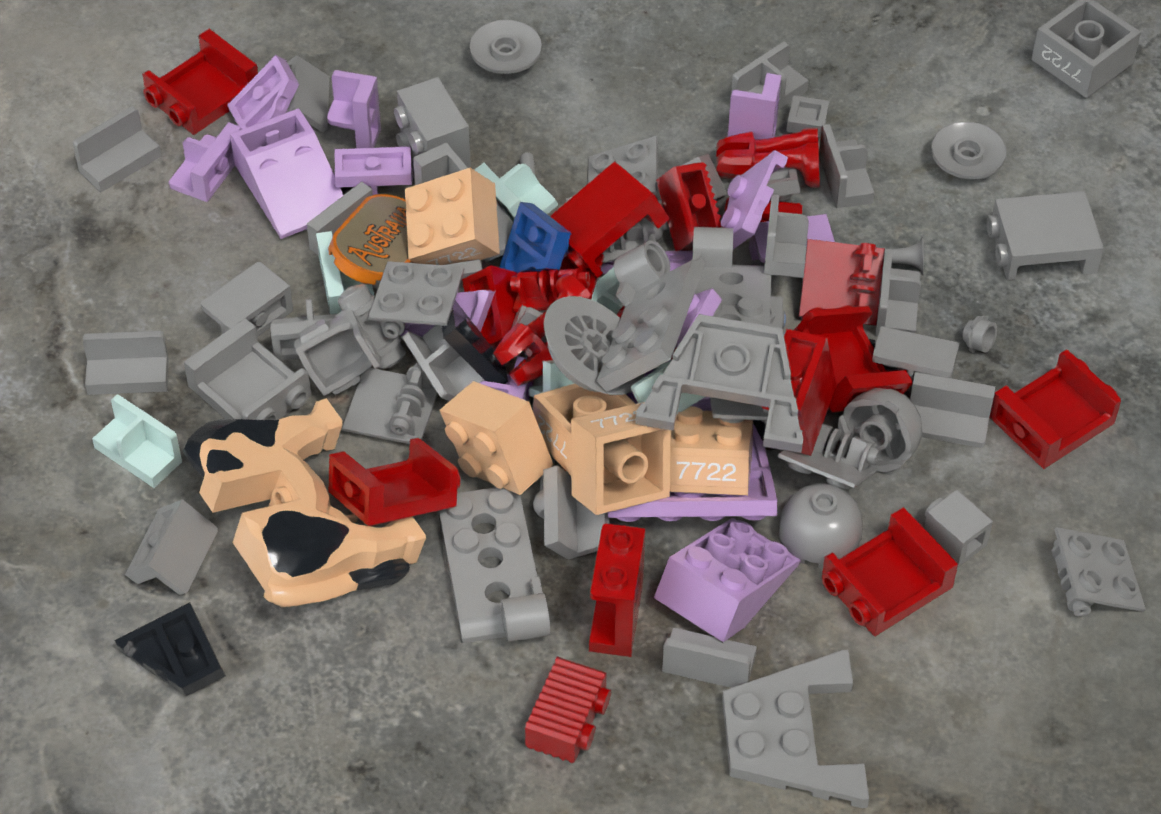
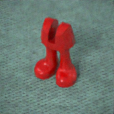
M818 127L804 128L796 133L767 139H754L752 131L721 139L716 144V171L721 178L734 179L737 175L744 174L776 150L788 157L784 168L799 170L808 187L818 188L820 187Z
M564 274L557 279L555 287L559 295L558 299L568 296L592 299V295L587 288L574 276ZM546 311L528 325L517 323L504 336L493 353L501 365L520 355L522 351L526 354L527 358L523 359L509 373L517 386L529 383L543 376V361L553 360L549 352L548 342L541 340L545 336L544 318Z

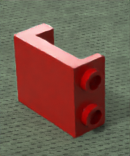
M210 28L198 35L200 52L161 78L150 70L142 74L145 87L143 94L148 103L154 108H160L175 125L183 126L193 135L228 113L230 109L227 105L258 74L255 62Z
M615 161L550 215L551 218L571 232L567 250L568 259L576 268H581L582 272L587 269L597 279L603 272L596 264L595 259L645 217L658 229L670 220L655 195Z
M846 305L841 308L829 309L816 307L807 311L802 316V321L794 329L795 331L827 338L836 380V388L829 405L832 412L844 411L845 407L863 392L875 388L893 389L904 394L913 384L906 370L886 372L883 364L872 361L874 348L863 329L864 323L873 314L870 306L853 307L852 305Z
M786 329L784 340L791 371V384L798 408L799 426L803 434L801 454L811 456L836 388V380L827 338ZM762 406V409L769 410V407Z
M1066 349L1059 354L1055 368L1014 393L1007 385L996 391L989 418L1038 465L1045 469L1115 424L1121 398L1110 385L1100 380L1083 360L1076 358Z
M420 438L410 439L408 460L368 469L361 466L345 451L329 454L328 492L367 526L457 506V490L461 483L457 467Z
M903 507L890 515L888 530L840 559L833 552L824 557L821 579L826 590L832 596H838L848 607L854 621L860 626H865L875 637L952 589L958 563Z
M607 523L602 525L590 590V598L596 601L589 639V652L626 657L632 656L643 589L646 528Z

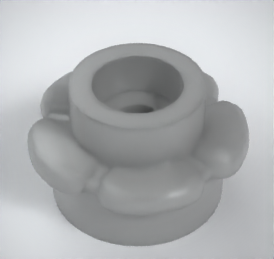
M984 315L977 316L974 320L968 321L963 331V341L966 342L969 351L975 353L976 350L984 353L988 352L995 343L997 325L989 321L987 316Z

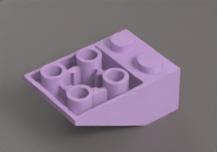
M299 108L230 134L234 165L280 239L306 230L309 221L343 196L340 187L335 185V175L318 138Z
M731 518L669 557L654 599L718 640L725 642L750 622L796 569L801 559L789 553L788 549L782 544L770 541L755 532L748 523Z

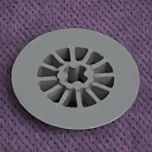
M577 296L560 298L549 306L544 318V331L549 352L556 366L569 380L589 391L609 395H624L632 392L631 386L644 378V374L608 392L596 381L603 365L602 359L611 345L612 333L618 327L621 319L614 312L598 302Z

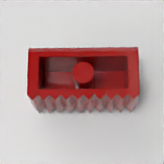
M704 162L673 167L659 177V179H656L664 210L670 218L667 222L675 251L693 250L694 227H722L719 221L721 216L717 214L719 208L715 206L717 201L713 199L715 194L711 192L713 186L709 184L711 179L707 177L709 172L705 170L707 164Z
M556 657L545 685H543L542 691L529 716V720L526 722L525 746L529 749L534 748L537 752L542 751L546 755L551 754L554 758L559 757L561 760H568L570 763L576 761L580 749L588 751L596 731V726L592 725L596 713L604 715L611 698V690L606 688L607 673Z

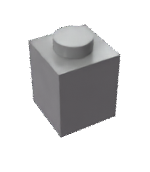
M958 490L945 499H936L927 508L924 529L958 563V567L987 546L993 521Z

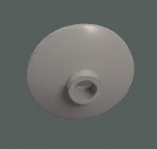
M497 20L487 23L476 30L470 40V54L473 60L480 67L500 74L517 73L531 67L539 59L542 51V42L539 34L531 26L515 20Z
M957 122L943 127L934 136L931 147L933 159L942 170L964 179H981L993 175L1003 166L1007 153L1006 145L997 132L975 122Z

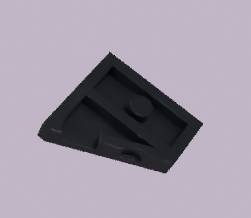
M455 300L447 326H442L443 338L485 381L500 384L508 383L505 367L508 362L501 365L493 354L497 347L491 346Z
M190 602L115 640L118 648L124 655L185 696L226 676Z

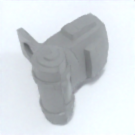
M365 284L348 287L337 301L342 311L329 321L321 319L299 333V338L294 342L295 350L303 366L324 396L331 392L336 395L350 386H354L361 381L360 375L372 366L374 369H387L396 365L406 354L405 349L400 343L401 339L399 336L393 339L386 337L383 334L380 321L368 319L375 296L369 292Z

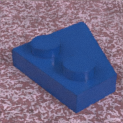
M520 202L499 268L514 272L560 270L563 257L569 247L571 232L535 204Z

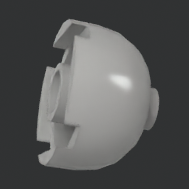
M875 388L861 393L845 407L844 413L839 417L838 429L841 430V442L845 434L850 433L852 434V439L856 436L873 442L875 444L874 448L880 450L876 464H869V466L876 468L879 472L899 469L915 453L922 437L921 416L915 404L906 395L893 389Z
M823 483L808 485L790 496L784 506L780 517L779 539L782 545L788 549L789 553L801 559L800 563L805 564L806 560L811 563H818V568H823L824 557L831 552L840 559L858 548L862 539V513L856 501L844 489Z

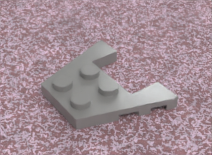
M698 314L673 353V358L662 375H659L652 386V392L645 403H641L636 412L635 424L674 431L681 393L769 407L763 446L801 453L803 434L798 421V408L796 398L793 395L791 371L782 328Z
M841 650L723 691L722 705L730 777L786 790L787 786L811 791L813 797L829 800V797L832 796L851 801V806L868 808L869 793L865 764L818 765L809 694L852 692L853 679L849 650Z

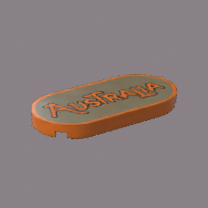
M388 194L371 195L336 230L328 251L329 255L333 254L335 257L334 264L342 273L358 282L375 285L377 280L381 281L387 261L413 263L408 258L405 199Z

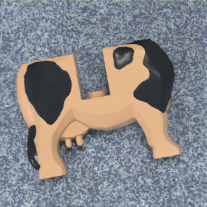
M327 398L316 401L312 412L308 415H294L278 420L219 419L210 421L198 428L188 438L183 449L190 464L204 478L199 493L212 513L270 500L268 507L242 513L233 544L265 590L263 597L280 607H293L322 602L356 590L395 584L410 571L409 564L417 563L426 539V534L413 516L394 520L384 527L375 528L355 524L358 520L355 514L344 515L340 510L331 506L329 494L323 481L304 461L305 458L311 455L321 453L322 449L326 451L335 449L342 428V419Z

